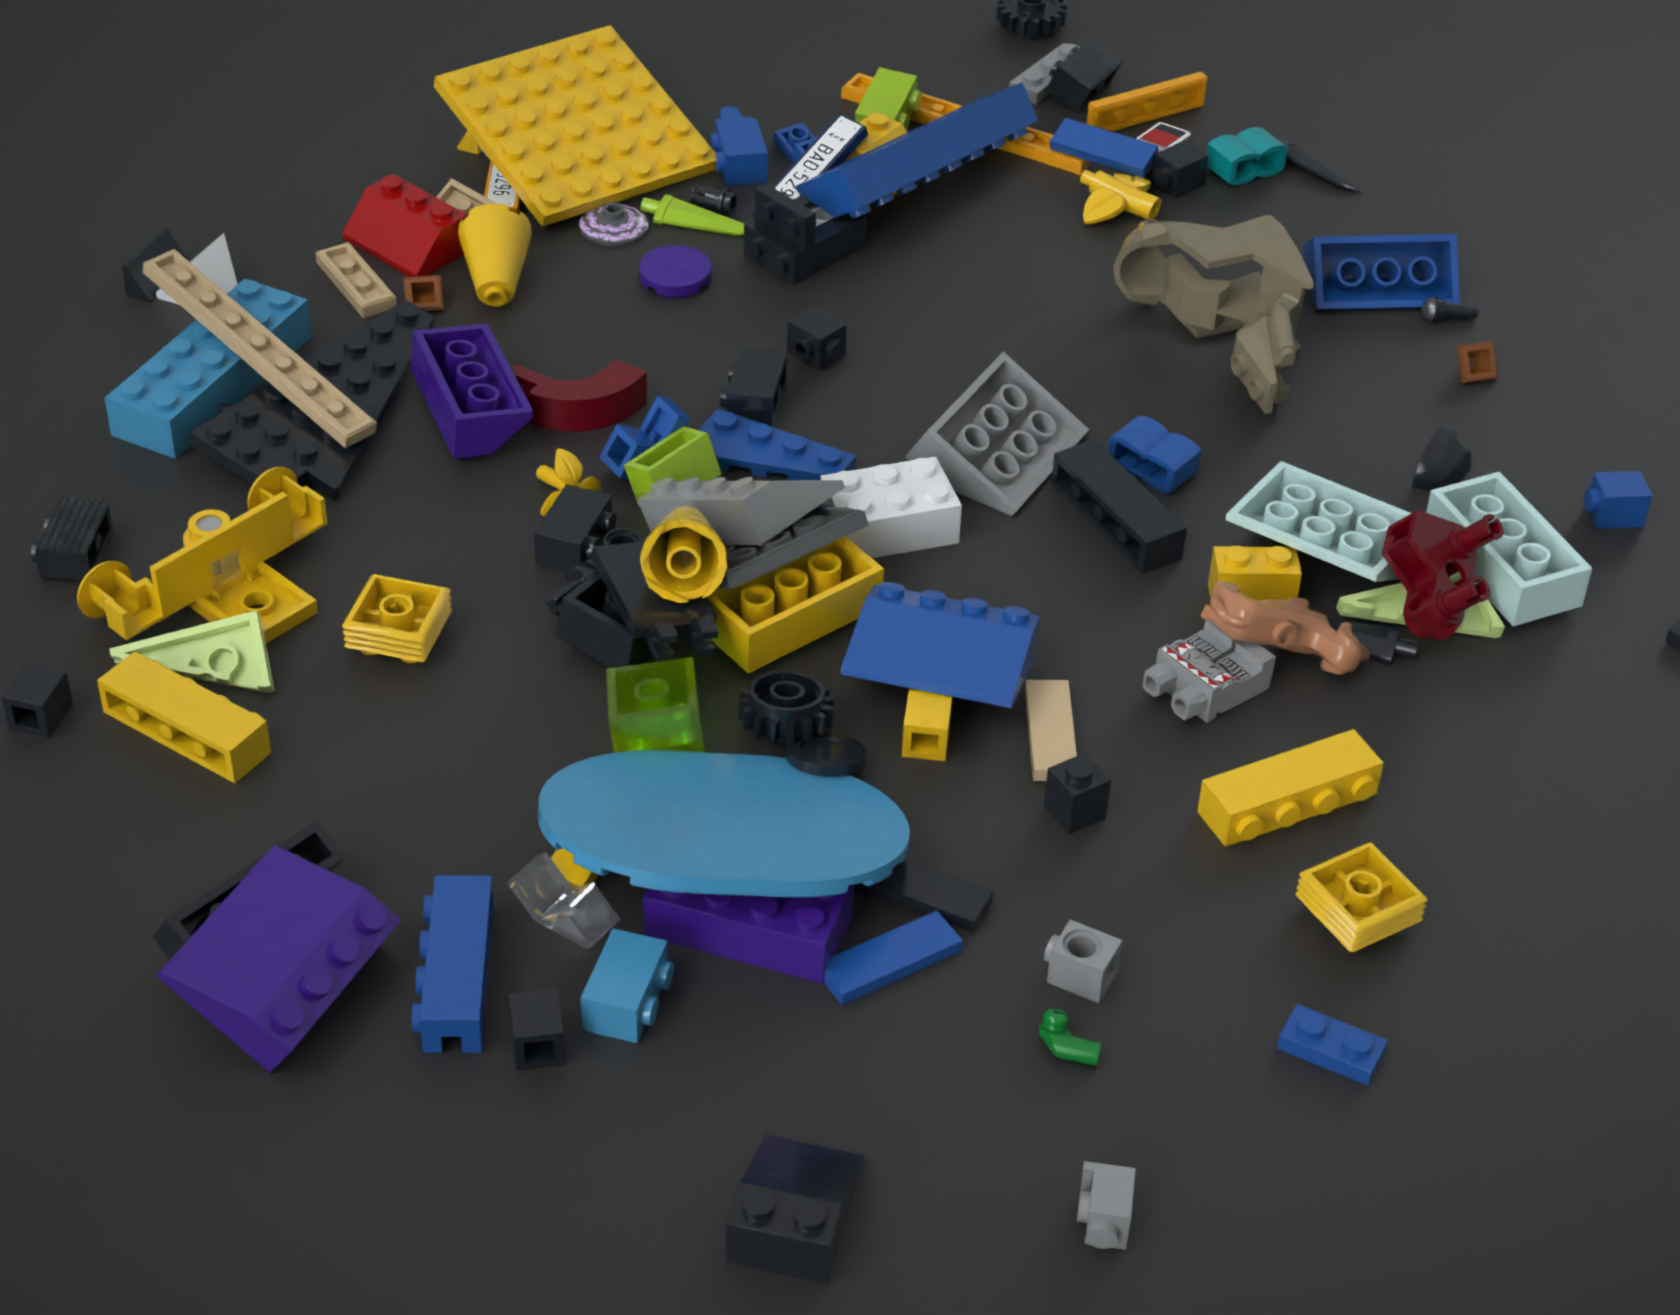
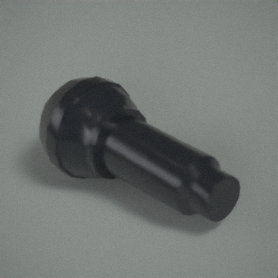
M1433 296L1424 301L1421 313L1426 320L1431 322L1440 321L1445 318L1470 319L1478 317V307H1472L1468 304L1447 303Z

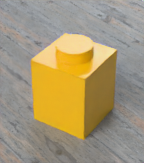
M909 689L903 726L902 757L946 762L952 696Z

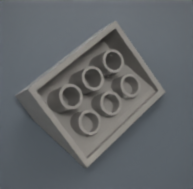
M1002 352L926 431L905 457L911 461L918 458L936 456L956 493L1013 516L1053 471L1054 453L1075 446L1089 429L1005 352Z
M695 477L684 481H674L673 478H665L653 483L650 486L651 491L639 498L638 503L650 532L672 510L682 506H689L703 514L720 536L724 545L761 546L844 489L845 486L842 480L753 481L752 477H746L737 481H726L724 477H720L710 481H700L699 478Z

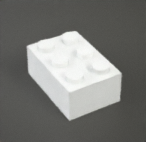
M936 456L893 464H881L875 467L851 471H840L820 476V480H842L845 486L844 489L821 505L865 511L869 525L846 535V537L871 558L959 543L962 505Z

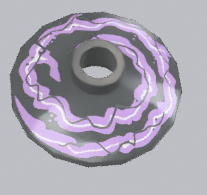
M608 203L584 213L580 217L578 228L581 235L592 243L617 247L641 240L648 233L650 221L647 215L636 207L626 204Z

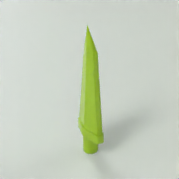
M665 194L661 201L644 197L641 202V211L655 214L653 223L666 224L732 236L744 235V223L679 200L671 195Z

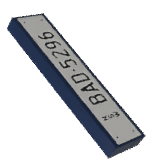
M839 113L773 188L792 199L801 196L795 186L842 164L869 135L866 126ZM754 207V208L751 210V212H752L753 217H754V219H755V211H754L755 207Z

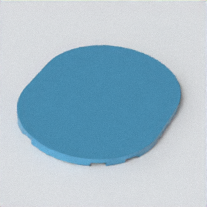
M660 750L604 754L578 761L555 773L542 787L538 802L537 820L544 837L556 850L564 848L573 854V862L601 876L607 875L610 871L630 877V884L633 886L676 893L767 897H822L844 894L848 892L849 885L862 883L866 886H871L892 875L893 867L905 860L910 838V828L904 813L897 804L878 789L850 775L819 776L805 773L791 766L786 758L774 756Z

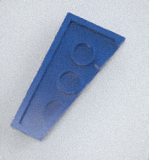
M717 409L699 428V431L708 433L720 470L728 471L730 465L750 468L751 475L767 477V475L780 473L786 474L787 480H820L821 475L851 471L856 468V455L721 409Z

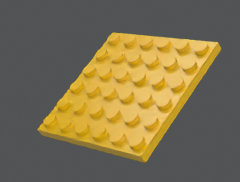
M611 25L437 75L434 79L433 87L542 227L589 212L608 203L620 202L716 170L715 151Z

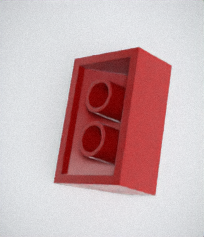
M391 174L365 189L342 232V236L345 241L409 277L427 276L464 255L458 231L461 219L464 221L468 214L395 174Z

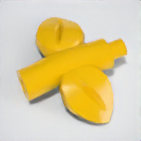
M1084 170L1080 177V182L1089 186V192L1091 193L1083 211L1084 224L1086 225L1112 219L1122 213L1123 210L1147 220L1154 219L1160 210L1161 198L1147 193L1151 185V181L1148 179L1122 173H1114L1112 177L1101 170L1096 173Z

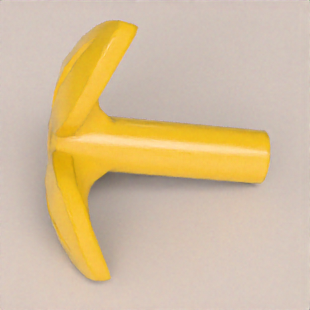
M561 448L556 450L555 469L547 465H541L536 471V476L539 480L559 489L552 492L543 503L540 513L544 517L566 484L596 492L601 490L600 481L595 477L589 476L578 482L582 476L583 466L575 455Z

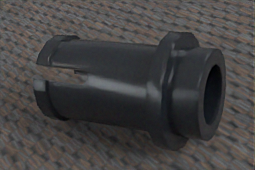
M695 184L691 190L696 192L697 196L690 194V204L716 210L723 216L727 213L732 214L736 209L737 194L732 192L730 188L725 187L723 190Z

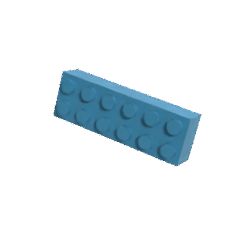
M243 279L227 293V295L294 352L312 337L308 299L248 279ZM195 320L105 397L111 436L176 459L191 446V431L219 415L221 404H237L265 378L198 320Z

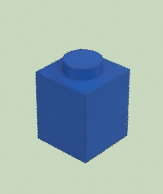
M1641 471L1594 472L1591 487L1586 489L1584 494V507L1587 513H1591L1597 529L1644 527L1652 494Z

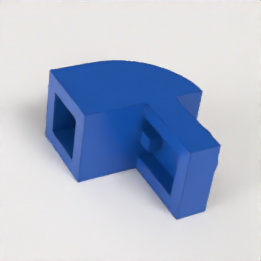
M657 396L640 429L616 424L599 458L619 478L629 480L624 464L681 427H686L691 418L671 399Z

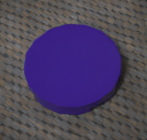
M671 245L659 247L647 252L640 260L639 279L643 287L649 290L650 286L656 289V294L663 297L681 298L692 296L700 292L701 286L705 284L707 287L711 281L712 264L708 256L697 249L687 246Z

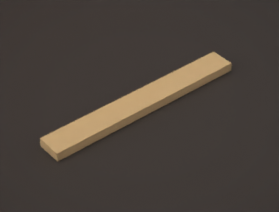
M175 249L143 263V274L344 448L376 433L377 422Z

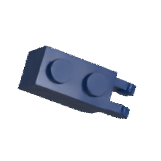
M727 106L719 110V119H715V133H710L709 136L710 147L715 151L717 173L722 172L726 186L767 183L768 152L757 119L742 117L740 110L736 107Z

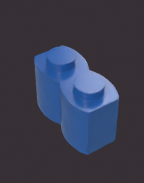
M1137 416L1110 437L1108 452L1130 474L1139 476L1147 485L1162 493H1172L1198 472L1202 451L1189 438L1181 434L1169 433L1159 422L1146 416Z

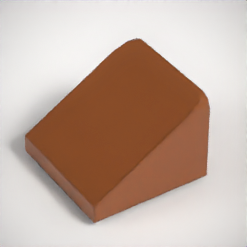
M441 275L403 277L405 299L426 312L444 311Z

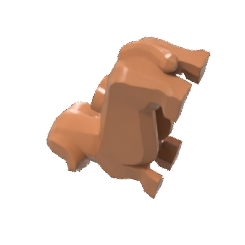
M1217 581L1212 591L1213 595L1210 596V604L1205 605L1200 615L1203 619L1213 622L1223 633L1232 639L1298 653L1316 654L1322 657L1320 663L1321 670L1335 675H1344L1346 672H1352L1358 667L1360 662L1367 661L1370 657L1368 649L1352 634V625L1350 623L1344 622L1337 631L1330 626L1326 615L1309 609V602L1303 598L1290 597L1288 601L1281 599L1255 600L1239 593L1240 588L1236 584Z

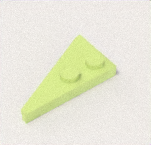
M1458 572L1450 576L1449 579L1452 583H1455L1462 578ZM1402 583L1342 596L1339 598L1336 609L1341 616L1406 625L1403 608L1408 591ZM1487 599L1465 610L1463 620L1455 632L1499 638L1503 633L1505 625Z
M257 610L110 648V655L116 664H119L136 651L151 660L159 661L166 668L183 677L265 693L275 692L262 619Z

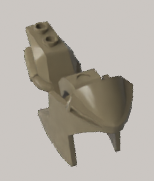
M1264 215L1225 228L1188 222H1161L1156 219L1140 222L1137 228L1125 238L1113 265L1115 282L1121 292L1134 302L1157 306L1160 301L1165 304L1196 338L1238 330L1231 356L1232 371L1235 376H1239L1248 389L1251 399L1256 400L1265 414L1272 413L1273 404L1283 403L1288 397L1290 386L1289 384L1285 385L1281 369L1285 366L1294 365L1296 353L1301 350L1296 340L1305 289L1310 290L1314 287L1313 279L1305 262L1284 226L1271 215ZM1169 244L1178 246L1207 269L1253 260L1263 266L1262 274L1260 272H1252L1232 281L1204 279L1181 253L1169 256L1166 259L1157 246Z

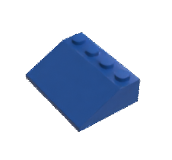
M884 582L880 585L875 584L865 598L841 666L840 674L1012 708L1034 662L1041 616L1030 614L1029 610L1018 606H1009L1002 609L988 606L986 601L976 598H967L960 601L946 598L944 593L935 590H925L919 593L905 590V587L898 583Z

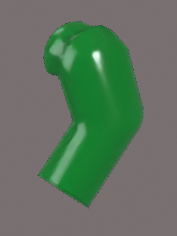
M1059 1009L1046 1010L1043 1013V1023L1039 1024V1035L1053 1055L1059 1059L1097 1067L1102 1043L1074 1037L1067 1028L1069 1016L1065 1011Z

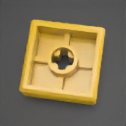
M376 574L371 575L342 625L344 628L343 634L345 635L343 639L346 641L344 646L360 650L365 655L381 654L400 658L406 663L424 662L452 612V608H450L452 604L450 602L451 596L449 595L451 590L445 587Z
M1371 842L1299 873L1301 877L1298 879L1299 885H1297L1299 891L1295 895L1350 952L1360 950L1423 920L1421 915L1424 914L1423 909L1426 908L1425 902L1428 900L1427 897Z

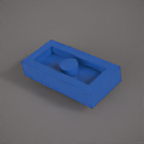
M1296 1004L1279 1035L1277 1049L1368 1086L1385 1054L1388 1040Z

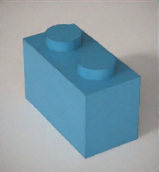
M612 928L580 998L583 1031L638 1043L645 1025L652 1026L655 1021L659 1006L658 995L660 990L667 991L672 981L674 963L668 961V941Z

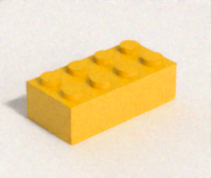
M844 536L731 590L717 587L711 595L707 596L710 605L717 615L716 626L719 630L718 638H711V640L749 674L857 620L865 598L873 586L884 583V568Z

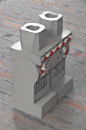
M1205 620L1203 630L1185 640L1179 639L1170 646L1166 644L1158 649L1156 664L1145 671L1142 686L1153 697L1160 696L1165 692L1172 696L1171 707L1173 712L1184 721L1197 715L1208 723L1216 718L1217 712H1225L1268 690L1276 656L1258 643L1238 641L1230 638L1213 622Z

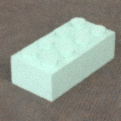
M1500 472L1431 490L1426 513L1457 523L1465 528L1482 519L1487 514L1494 515L1492 521L1497 518L1500 520L1504 534L1502 538L1494 540L1478 549L1473 575H1480V581L1483 579L1487 581L1490 588L1488 600L1512 626L1583 606L1593 568Z

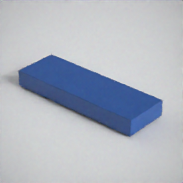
M1068 118L1063 120L1050 140L1051 150L1142 178L1145 177L1154 163L1155 153L1159 152L1158 145Z
M934 911L832 956L824 971V984L840 1004L844 1005L962 951L963 940L938 911Z

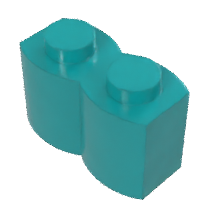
M1252 127L1240 132L1236 136L1230 134L1222 135L1210 141L1207 147V154L1209 155L1207 167L1227 183L1242 185L1257 176L1270 177L1281 172L1285 168L1288 147L1265 129Z

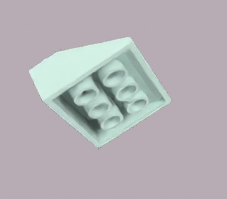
M1280 461L1227 512L1225 520L1374 582L1399 579L1381 553L1388 527L1411 513Z

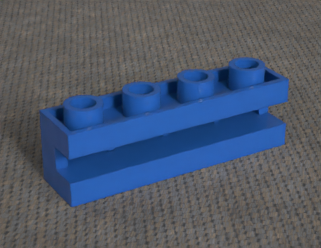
M435 875L433 895L424 896V923H430L429 930H421L420 958L426 959L425 966H417L416 995H422V1001L412 1005V1032L421 1033L423 1053H443L444 1037H461L462 1053H482L494 917L492 876Z

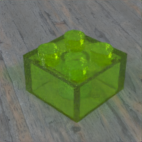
M693 657L606 669L608 719L614 753L642 750L705 752L700 697Z

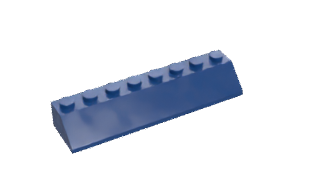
M1022 82L977 99L806 180L795 187L799 194L836 218L849 213L852 219L871 211L869 204L872 202L877 207L895 199L893 196L895 191L899 196L916 189L918 186L915 181L917 180L924 184L940 177L939 169L946 173L962 166V158H964L965 162L984 155V147H986L987 151H991L1005 145L1004 137L1006 136L1010 141L1027 134L1026 127L1037 122L1038 119Z

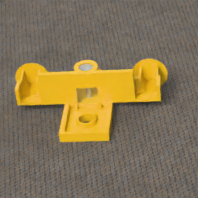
M286 467L268 469L254 481L250 488L247 499L249 511L231 521L228 514L215 509L203 510L194 514L189 519L188 529L183 535L184 548L150 566L152 583L147 577L135 583L132 581L129 568L124 563L106 561L93 567L82 579L77 592L78 606L82 613L90 618L106 616L108 627L125 640H129L187 605L209 622L257 610L262 619L267 644L318 613L316 599L263 561L328 524L325 498L308 486H300L295 473L291 469ZM254 605H265V606L262 607V608H257V609L250 608L251 606H254Z

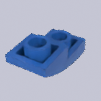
M802 122L774 131L773 143L787 158L795 163L819 136L815 137Z

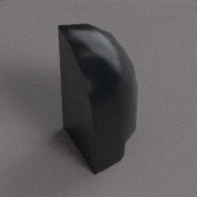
M1441 423L1433 434L1418 464L1412 483L1413 488L1430 491L1459 483L1464 479L1471 468V453L1469 450L1465 452L1463 446L1456 439L1458 433L1455 430Z

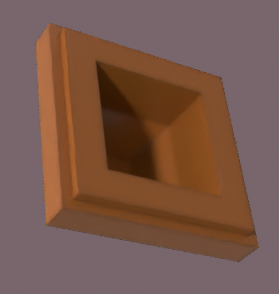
M1494 341L1457 346L1461 383L1498 378Z

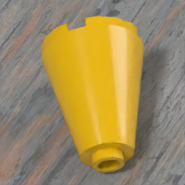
M484 204L474 207L468 211V217L464 221L461 219L459 223V240L478 299L486 305L500 307L511 302L514 297L532 238L531 223L524 213L520 211V215L510 211V206L505 204Z
M682 506L672 510L647 536L641 549L640 564L645 581L650 589L664 599L685 603L691 599L699 597L703 599L711 595L722 583L727 569V552L722 539L703 514L693 507Z

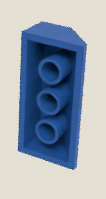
M1457 234L1313 237L1303 245L1304 262L1313 279L1314 287L1308 290L1315 310L1422 308L1424 301L1433 296L1447 303L1460 304Z

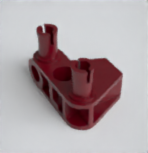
M1417 510L1388 527L1381 554L1408 591L1403 608V616L1408 629L1414 636L1425 640L1430 637L1435 641L1445 640L1457 630L1463 620L1466 609L1489 599L1490 588L1485 579L1480 581L1481 576L1473 575L1478 549L1494 540L1502 538L1504 534L1500 520L1497 518L1492 521L1494 519L1493 514H1487L1482 519L1465 528L1457 523ZM1459 572L1462 579L1452 583L1449 579L1450 576Z

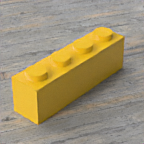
M136 651L97 680L104 713L233 783L238 782L271 754L267 721L259 714L245 710L230 702L225 696L209 691L198 685L193 679L183 677L166 668L159 661L151 660Z
M1352 729L1203 779L1197 812L1222 844L1227 847L1242 841L1252 840L1259 835L1282 827H1290L1296 822L1319 814H1327L1334 809L1357 801H1364L1371 796L1377 795L1384 762L1361 736Z

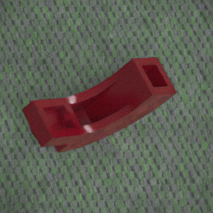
M616 359L599 373L585 379L573 381L552 379L517 364L511 367L533 409V418L530 420V424L538 427L568 432L601 429L629 418L647 403V372Z

